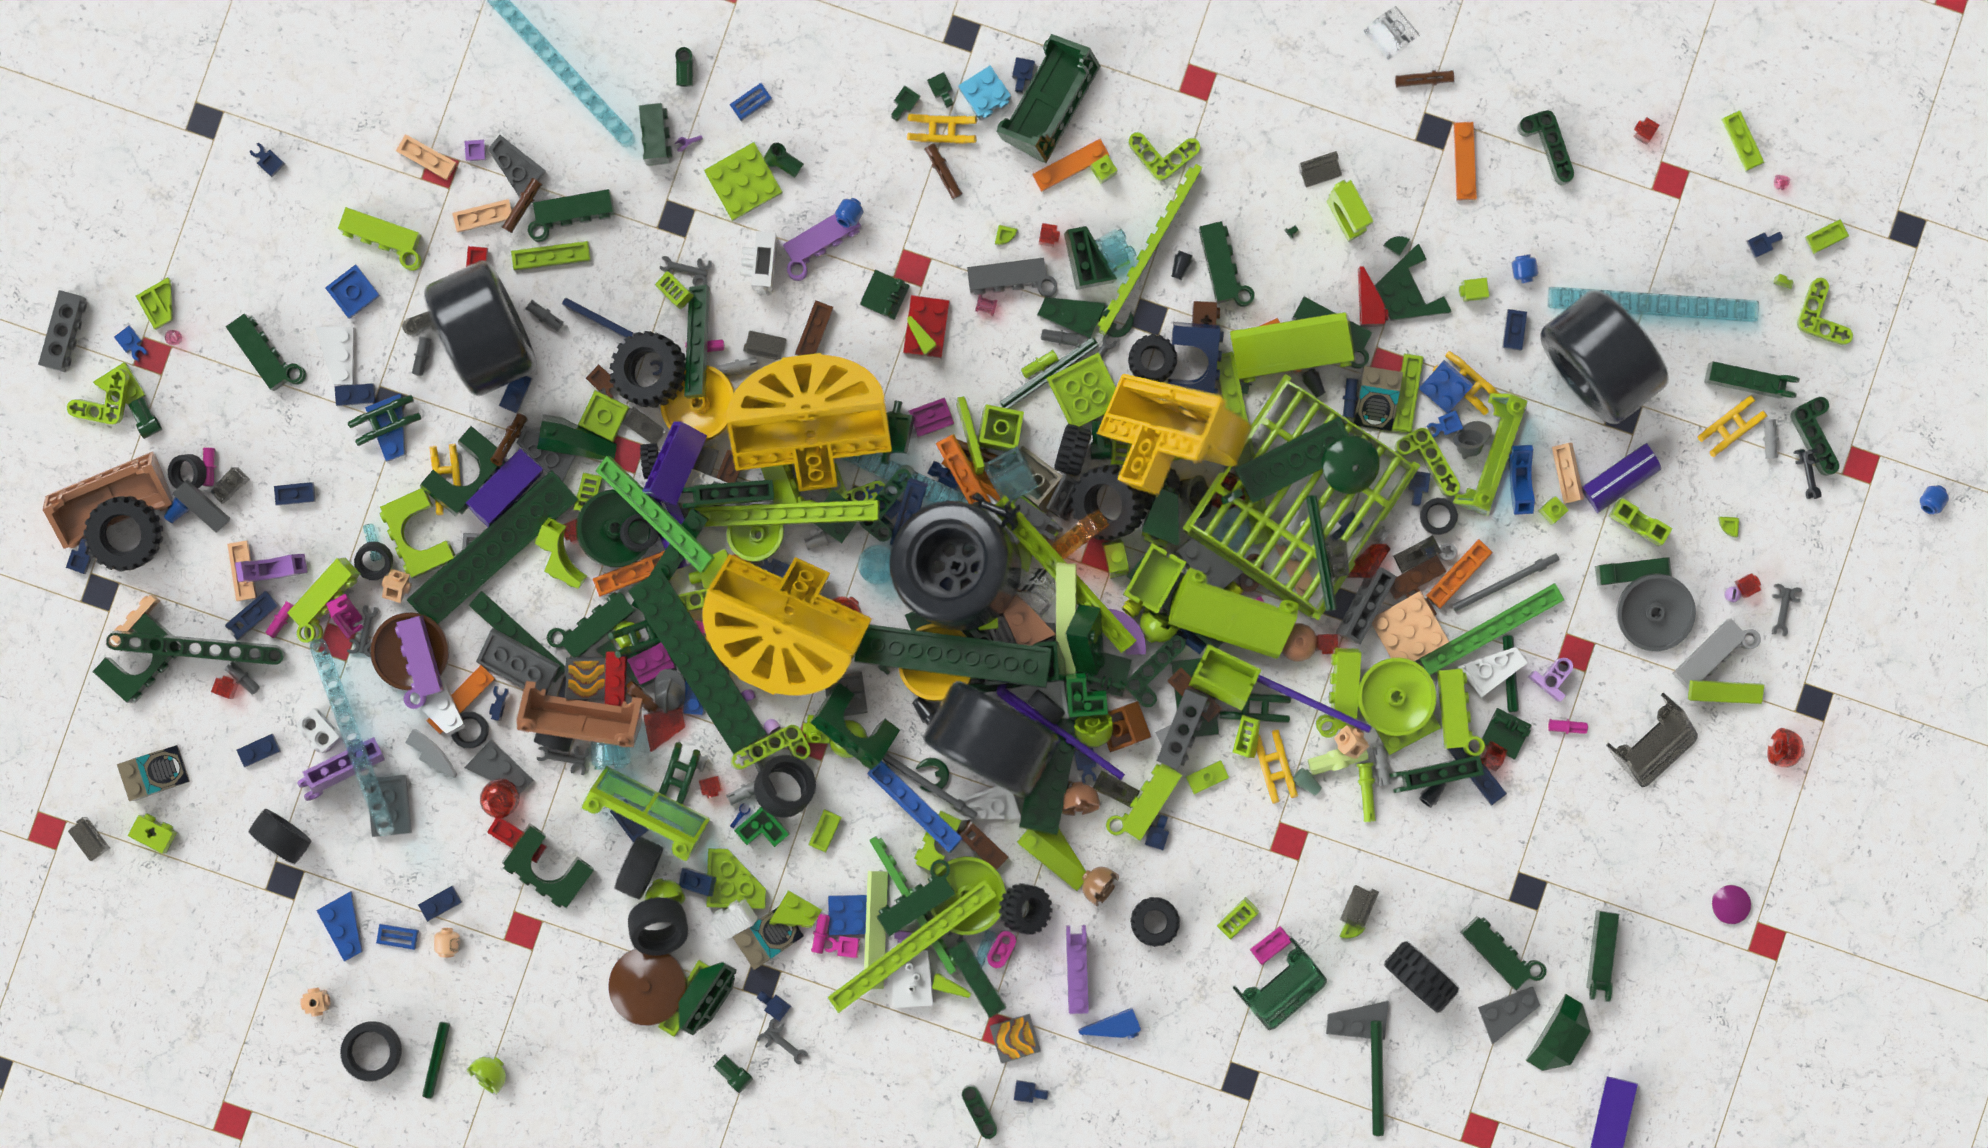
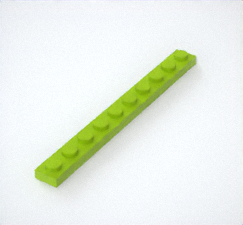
M1195 164L1193 168L1189 167L1184 176L1187 180L1184 185L1180 183L1176 189L1175 194H1177V197L1174 201H1169L1165 208L1168 211L1166 216L1159 218L1156 227H1158L1156 233L1150 234L1146 241L1149 245L1145 251L1141 250L1136 258L1139 261L1136 267L1132 266L1126 275L1129 277L1127 283L1122 282L1117 291L1120 295L1117 300L1112 299L1107 308L1110 312L1107 317L1102 316L1097 326L1100 327L1099 333L1105 336L1199 176L1203 168L1200 165Z
M1233 351L1222 353L1221 362H1217V369H1220L1219 384L1222 398L1226 401L1224 408L1248 422ZM1252 438L1242 451L1237 467L1254 458L1255 451ZM1242 488L1244 501L1247 503L1249 498L1244 488ZM1265 498L1257 501L1254 506L1261 513H1264L1267 509ZM1249 514L1248 520L1252 531L1258 519ZM1265 525L1253 542L1254 545L1268 542L1272 537L1271 528Z
M1004 496L995 505L1004 508L1005 504L1010 500ZM1011 502V507H1012V509H1014L1015 506H1014V504ZM1019 511L1016 518L1018 521L1017 528L1012 531L1009 522L1006 526L1056 580V564L1066 562ZM996 514L1001 521L1005 519V517ZM1077 575V605L1101 608L1102 632L1123 653L1137 640Z
M878 500L694 508L709 518L704 527L880 521V504Z
M986 880L982 881L827 998L837 1012L840 1013L997 895Z

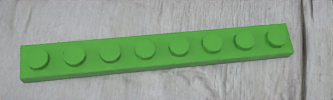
M606 456L596 469V472L700 573H704L715 557L653 497L643 493V487L611 456Z
M1554 583L1421 657L1419 660L1424 669L1431 675L1564 601V598Z
M875 836L870 839L871 845L902 895L905 894L906 897L912 894V888L908 889L905 884L907 881L902 871L898 873L895 865H897L896 860L892 854L888 856L885 848L887 846L882 837L878 839ZM927 913L917 919L921 927L928 922L925 917ZM941 938L932 943L948 973L952 974L957 971L956 963L951 955L948 956L945 951L948 947L944 940Z

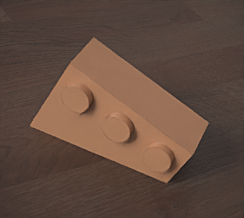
M1016 593L1011 604L1003 612L1016 643L1033 646L1038 642H1045L1056 637V634Z

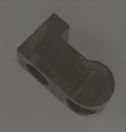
M429 311L406 319L402 325L403 331L412 337L418 336L421 331L430 328L437 332Z
M232 467L219 480L210 493L223 504L250 479L238 467Z
M1340 539L1325 542L1332 578L1348 576L1349 564L1346 540Z

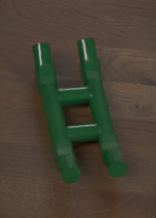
M409 395L396 399L350 420L348 426L351 429L370 421L374 430L355 440L356 445L361 446L400 427L421 420L419 412L399 420L394 409L414 402L413 396ZM387 413L391 423L380 427L376 417Z
M647 619L608 633L610 640L628 635L632 643L631 646L615 651L617 658L628 656L661 643ZM645 628L649 639L639 642L636 631Z
M1250 693L1242 712L1220 711L1219 717L1220 719L1241 720L1242 715H1246L1265 722L1289 723V715L1269 714V702L1289 704L1291 697ZM1250 701L1262 702L1261 713H1249Z
M676 742L659 793L666 796L670 784L681 788L676 801L683 804L700 759V751L697 749L693 750L689 765L678 761L682 751V743ZM676 768L686 772L684 781L673 777Z

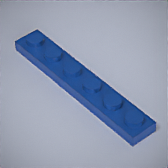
M882 760L867 773L949 853L964 839Z

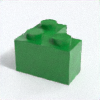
M1085 673L1066 674L1069 717L1108 715L1106 690L1087 692Z
M761 807L734 830L746 845H749L762 833L776 847L790 835L789 831L776 816L767 813Z

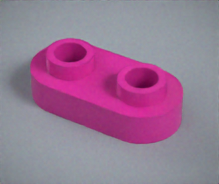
M1002 931L997 936L987 956L990 966L1000 968L1005 965L1016 944V937L1012 932ZM1004 937H1008L1010 939V942L1008 944L1003 943L1002 940ZM999 954L1001 956L1000 961H995L993 956Z

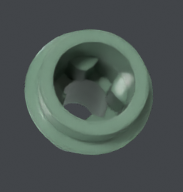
M1301 768L1293 777L1295 785L1307 790L1314 796L1322 789V786L1318 784L1308 769Z

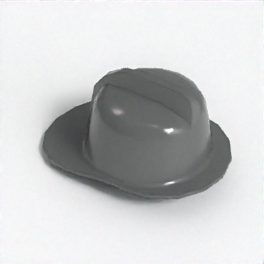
M1472 421L1463 426V429L1453 438V443L1457 446V450L1462 454L1463 459L1469 456H1477L1481 453L1484 444L1492 434V428L1489 424L1482 421Z
M1201 475L1180 481V498L1189 505L1192 513L1209 489L1205 478ZM1212 498L1198 518H1204L1209 514L1212 508Z
M673 669L660 671L655 679V702L659 708L664 710V713L680 708L685 702V680L679 672Z

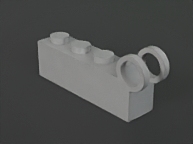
M1727 619L1672 674L1689 690L1690 680L1703 681L1707 675L1711 676L1717 671L1718 668L1716 666L1721 661L1724 663L1732 656L1730 652L1734 648H1756L1761 642V636L1756 630H1742L1732 619ZM1747 633H1750L1754 638L1750 646L1744 640Z

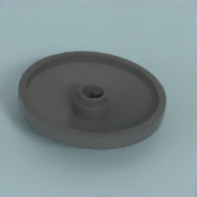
M1654 573L1635 579L1624 589L1617 604L1616 614L1621 632L1633 645L1647 651H1664L1677 646L1688 636L1695 622L1696 607L1693 596L1683 583L1672 576Z

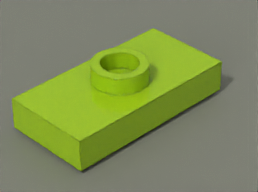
M1841 219L1807 235L1805 239L1812 253L1815 254L1849 237V234Z
M1221 760L1186 776L1193 794L1229 778Z
M824 809L808 845L826 853L842 817Z

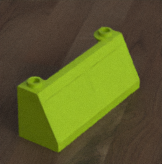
M1346 312L1230 331L1238 377L1240 380H1244V383L1255 382V378L1264 375L1331 364H1340V367L1352 366L1351 362H1356L1350 320Z
M1189 568L1173 592L1168 624L1278 659L1297 620L1299 603L1283 600L1279 607L1209 585L1204 573Z

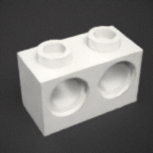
M313 708L296 723L299 727V733L304 738L308 737L312 741L311 746L317 752L326 753L343 738L318 708ZM310 719L316 722V727L313 730H310L307 725ZM324 733L329 737V741L325 745L320 740Z

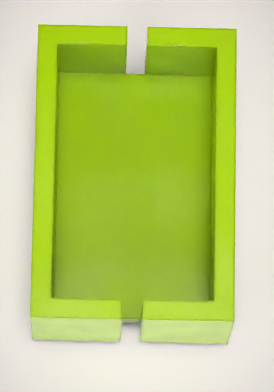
M1152 543L1123 596L1136 603L1142 601L1143 607L1158 614L1186 562L1173 554L1166 557L1167 551Z
M1208 644L1189 686L1242 710L1261 669Z

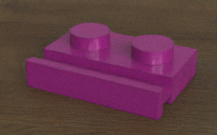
M945 397L908 411L910 415L915 417L914 428L918 437L954 425Z
M662 643L628 659L640 685L656 678L657 674L664 669L676 668Z

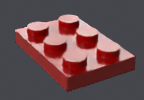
M911 295L908 317L911 316L936 343V347L926 356L942 358L950 301ZM907 322L903 353L925 356Z

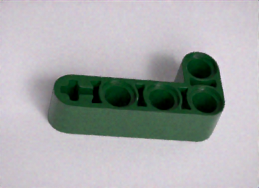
M1545 110L1524 117L1517 126L1518 133L1524 137L1539 133L1555 182L1559 185L1568 184L1574 177V170L1556 116L1552 111ZM1542 116H1546L1549 118V125H1545L1542 123ZM1523 123H1530L1532 126V130H1525L1523 128ZM1550 134L1554 135L1556 142L1550 143L1547 136ZM1554 153H1560L1562 161H1556L1553 156ZM1562 172H1563L1564 174H1566V173L1568 174V176L1566 177V179H1565V177H1561V176H1560V174H1561Z
M1816 397L1793 409L1790 417L1807 450L1816 449L1817 444L1823 447L1822 454L1817 452L1813 454L1815 459L1820 460V462L1815 463V466L1820 474L1829 476L1838 472L1840 465L1816 420V417L1828 411L1829 401L1824 397ZM1816 401L1822 404L1821 411L1815 409ZM1799 410L1805 413L1804 420L1798 418L1797 413ZM1808 427L1814 430L1813 437L1807 435ZM1825 456L1828 457V458H1826V459H1824V460H1822V461H1821V459H1820V458L1825 457ZM1831 464L1832 467L1827 470L1825 466Z
M902 465L875 497L874 500L883 501L886 505L885 508H880V521H874L873 523L859 521L863 529L881 542L888 541L892 537L894 525L884 517L885 513L905 490L909 478L913 479L915 476L914 469L909 465ZM904 472L908 474L902 482L898 481ZM894 486L897 489V493L892 494L888 487ZM880 528H887L889 534H882Z
M1670 557L1595 566L1597 586L1632 582L1641 576L1654 573L1672 576Z
M1173 636L1127 679V691L1143 707L1149 708L1156 704L1157 696L1148 684L1184 650L1186 643L1181 636ZM1173 639L1175 641L1180 640L1181 643L1179 645L1181 648H1175L1172 651L1174 653L1172 657L1170 652L1164 649V647L1167 646L1170 649L1173 646ZM1159 653L1167 654L1168 660L1166 663L1158 662L1157 655ZM1145 666L1153 668L1154 673L1151 677H1146L1143 674ZM1132 679L1139 681L1140 687L1138 690L1130 689L1129 682ZM1146 693L1153 696V702L1149 705L1145 704L1142 699Z

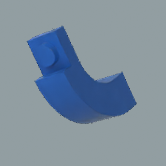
M1532 445L1513 446L1512 454H1510V492L1514 515L1534 514Z

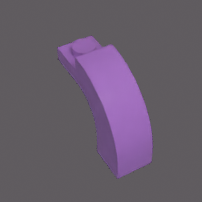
M291 554L272 559L235 563L238 582L265 581L308 573L305 554Z
M1109 609L1137 640L1126 649V655L1146 654L1145 638L1136 621L1121 611Z

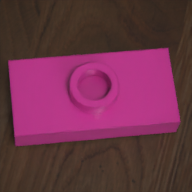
M1279 926L1249 950L1259 963L1263 965L1293 941L1283 928Z

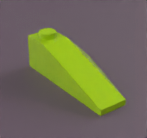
M1027 829L1019 838L1017 843L1073 889L1078 891L1083 885L1084 880L1082 878L1086 870L1060 829H1058L1057 835Z

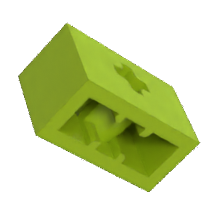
M148 813L138 815L128 837L162 854L167 853L177 834L176 831L172 830L174 827L165 822L162 824L155 821L156 817ZM151 829H155L154 832L157 833L156 836H152V832H150Z

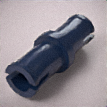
M1346 378L1345 395H1343V417L1355 418L1359 379Z

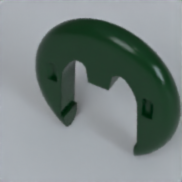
M1106 306L1103 309L1099 321L1101 320L1102 316L1107 317L1108 313L1110 312V310L1107 309L1108 306ZM1130 312L1127 321L1121 329L1117 330V324L1113 322L1106 335L1119 338L1128 334L1134 322L1132 312Z
M937 758L922 760L916 769L927 766L938 767L939 770L935 772V776L940 777L941 780L935 785L943 789L949 780V770L946 764ZM923 786L920 787L922 790L926 792L933 793Z

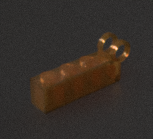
M1096 510L1079 521L1051 546L1063 560H1066L1107 528L1109 523L1101 512Z

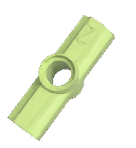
M1336 749L1307 760L1311 774L1317 775L1329 770L1335 771L1346 768L1350 764L1368 760L1369 758L1367 750L1357 759H1354Z

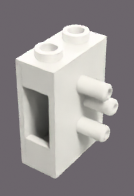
M756 231L755 248H742L743 255L754 256V259H742V266L753 267V269L741 268L740 275L752 277L751 286L758 294H768V291L773 292L778 237L774 232Z
M1307 504L1296 513L1286 528L1295 536L1309 516ZM1325 507L1320 512L1323 529L1332 517ZM1338 522L1336 523L1328 537L1341 526ZM1310 527L1302 541L1312 547L1314 540ZM1283 536L1277 542L1280 547L1284 545L1286 548L1291 543ZM1297 547L1290 559L1300 562L1307 553Z
M924 949L891 974L894 1008L933 1005L929 949Z

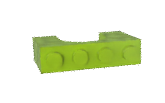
M1342 180L1332 188L1333 190L1326 202L1349 242L1367 231L1366 227L1373 223V219L1352 180L1348 182Z
M421 488L380 506L382 512L379 513L384 523L387 522L389 530H387L388 535L392 541L395 540L397 544L395 548L399 558H403L405 562L403 568L406 574H410L411 578H417L447 564L455 556L449 541H444L426 550H415L407 543L404 530L408 520L412 516L433 507L429 495Z

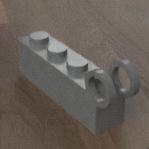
M1044 258L967 267L970 293L974 292V295L986 294L987 290H993L994 293L1004 292L1005 288L1011 287L1013 290H1021L1027 285H1032V288H1038L1039 294L1043 297H1051L1057 290L1056 280L1052 276H1046ZM1045 281H1050L1054 288L1050 292H1045L1042 290L1041 284Z

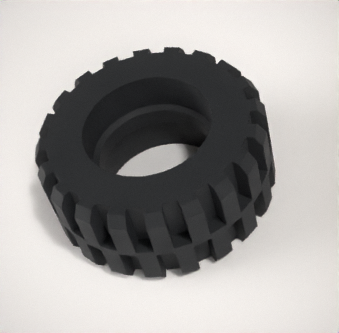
M645 331L644 334L637 332L634 333V337H626L624 344L619 343L617 346L618 352H613L611 357L614 359V362L610 363V369L613 370L610 378L615 382L613 385L615 390L619 391V395L624 399L642 407L657 408L659 404L663 406L668 404V399L674 400L677 397L676 392L683 390L684 387L681 385L685 381L686 363L684 361L686 357L684 353L680 352L681 348L673 340L659 333ZM648 353H658L663 363L660 378L651 386H640L635 378V368L638 361Z
M1118 464L1103 465L1088 470L1087 473L1080 476L1079 481H1076L1074 485L1076 490L1071 492L1073 502L1070 505L1071 509L1074 508L1075 513L1072 514L1074 520L1078 519L1079 523L1077 525L1079 528H1085L1087 535H1094V538L1098 540L1110 541L1133 533L1136 528L1141 526V520L1145 519L1147 512L1144 511L1145 508H1148V501H1145V497L1148 496L1147 492L1132 488L1117 480L1122 470V467ZM1107 484L1113 487L1121 497L1122 510L1116 520L1108 519L1098 508L1097 494L1102 485Z
M118 496L101 502L97 505L98 507L90 512V517L85 522L87 527L84 530L83 536H86L85 546L89 547V554L97 559L96 562L98 564H104L110 570L130 571L150 562L154 558L153 556L158 553L159 545L163 541L161 536L163 525L160 526L159 520L161 519L159 515L153 512L155 509L152 506L146 505L144 500H138L132 496ZM116 516H130L140 527V543L131 551H118L111 546L107 539V525Z
M1408 941L1402 942L1385 961L1384 966L1436 1013L1442 1012L1459 993V987Z

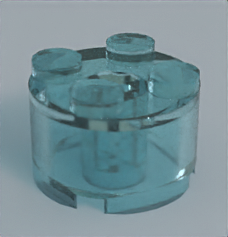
M1113 229L1095 240L1113 274L1134 263V257L1136 256L1134 248L1131 245L1128 246L1125 241L1127 238L1122 229Z
M1230 507L1211 536L1221 542L1229 531L1224 529L1227 525L1226 522H1229L1230 525L1233 524L1241 510ZM1248 518L1245 519L1227 547H1234L1247 537L1249 532Z
M873 545L866 548L860 554L858 570L863 579L868 583L882 585L891 580L889 569L890 549L882 545ZM877 560H880V563L883 565V567H879L878 570H875V567L872 566V564L876 563Z
M590 741L591 761L596 770L606 769V766L613 765L615 769L625 768L631 762L630 747Z

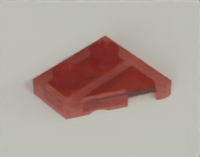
M1372 544L1354 560L1355 566L1347 578H1372L1389 553L1390 547L1387 544Z
M682 707L668 713L658 711L643 715L650 752L656 750L657 747L686 727Z

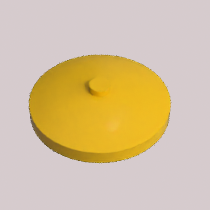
M707 365L706 393L704 397L686 398L684 396L685 381H683L681 386L684 388L681 392H676L677 397L674 400L668 399L669 403L664 406L660 405L663 420L669 429H671L673 422H683L707 435L705 441H708L726 430L728 405L735 389L723 372Z
M933 623L916 629V631L966 637L960 630L945 629ZM898 668L901 679L906 687L918 697L929 701H942L954 682L961 681L969 685L972 678Z

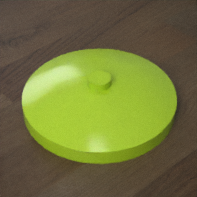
M1389 658L1377 662L1366 671L1360 681L1358 689L1359 710L1365 721L1380 733L1390 736L1411 734L1422 728L1434 712L1436 705L1434 682L1429 673L1412 660Z
M963 856L947 861L950 866V872L946 879L956 894L931 909L932 915L934 917L982 881L986 880L997 896L952 928L950 932L960 935H973L987 930L1001 916L999 914V909H1001L999 902L1003 900L1002 895L1003 893L1006 894V890L1000 874L991 864L976 857ZM943 864L935 874L938 876L945 875L947 872L946 866Z

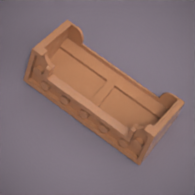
M152 451L46 495L42 510L63 549H66L68 547L75 548L80 544L81 539L84 537V530L87 527L85 525L86 519L90 517V512L98 507L97 505L101 502L118 496H132L138 500H144L146 505L152 506L155 510L163 511L170 507L173 497L159 462ZM116 516L110 520L107 527L128 519L130 516Z
M526 681L516 718L517 730L613 744L621 747H634L642 724V698L633 697L630 704L623 701L622 707L575 699L566 700V698L546 695V689L539 691L536 688V682Z

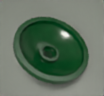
M1346 436L1336 440L1327 449L1322 463L1323 475L1327 483L1336 491L1344 494H1356L1367 489L1375 481L1380 468V459L1376 448L1368 440L1359 436ZM1358 465L1357 470L1353 471V466Z

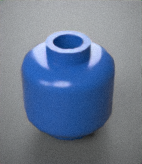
M855 198L843 199L835 211L836 221L846 228L856 226L864 213L861 202Z
M1530 254L1515 257V260L1511 263L1514 279L1521 280L1522 283L1532 282L1533 277L1539 274L1536 258L1531 257Z
M1940 485L1928 486L1919 500L1922 510L1932 515L1941 513L1949 501L1946 489Z

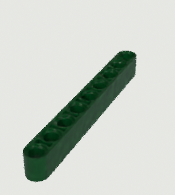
M118 630L110 632L106 638L107 647L117 651L278 665L284 658V650L280 646ZM116 635L120 637L121 643L113 645L110 641L111 636ZM131 638H139L141 645L138 647L132 646L130 643ZM151 640H159L161 647L158 649L151 647ZM173 641L179 642L181 649L173 650L170 647V643ZM198 643L201 646V650L193 652L190 649V645ZM218 645L221 648V652L213 654L210 651V647ZM238 647L241 650V654L233 656L230 653V649ZM255 648L260 650V657L253 658L250 655V650ZM276 650L281 654V657L274 660L270 657L269 653Z

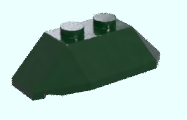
M720 962L699 970L679 1001V1028L695 1035L698 1030L712 1021L733 989L737 971L734 967Z
M1565 993L1526 1058L1527 1062L1542 1071L1572 1064L1591 1032L1581 1002Z

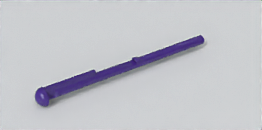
M1259 675L1256 680L1260 684L1367 733H1370L1372 726L1264 676Z
M1000 684L997 687L996 694L998 697L1019 712L1035 721H1039L1056 734L1066 738V743L1071 744L1119 780H1122L1125 775L1122 771L1061 727L1048 721L1033 707L1006 689L1007 684Z

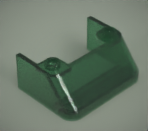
M1293 937L1289 939L1295 946V949L1291 950L1287 956L1289 966L1261 990L1257 987H1249L1241 993L1236 986L1232 987L1267 1030L1277 1028L1327 983V978Z

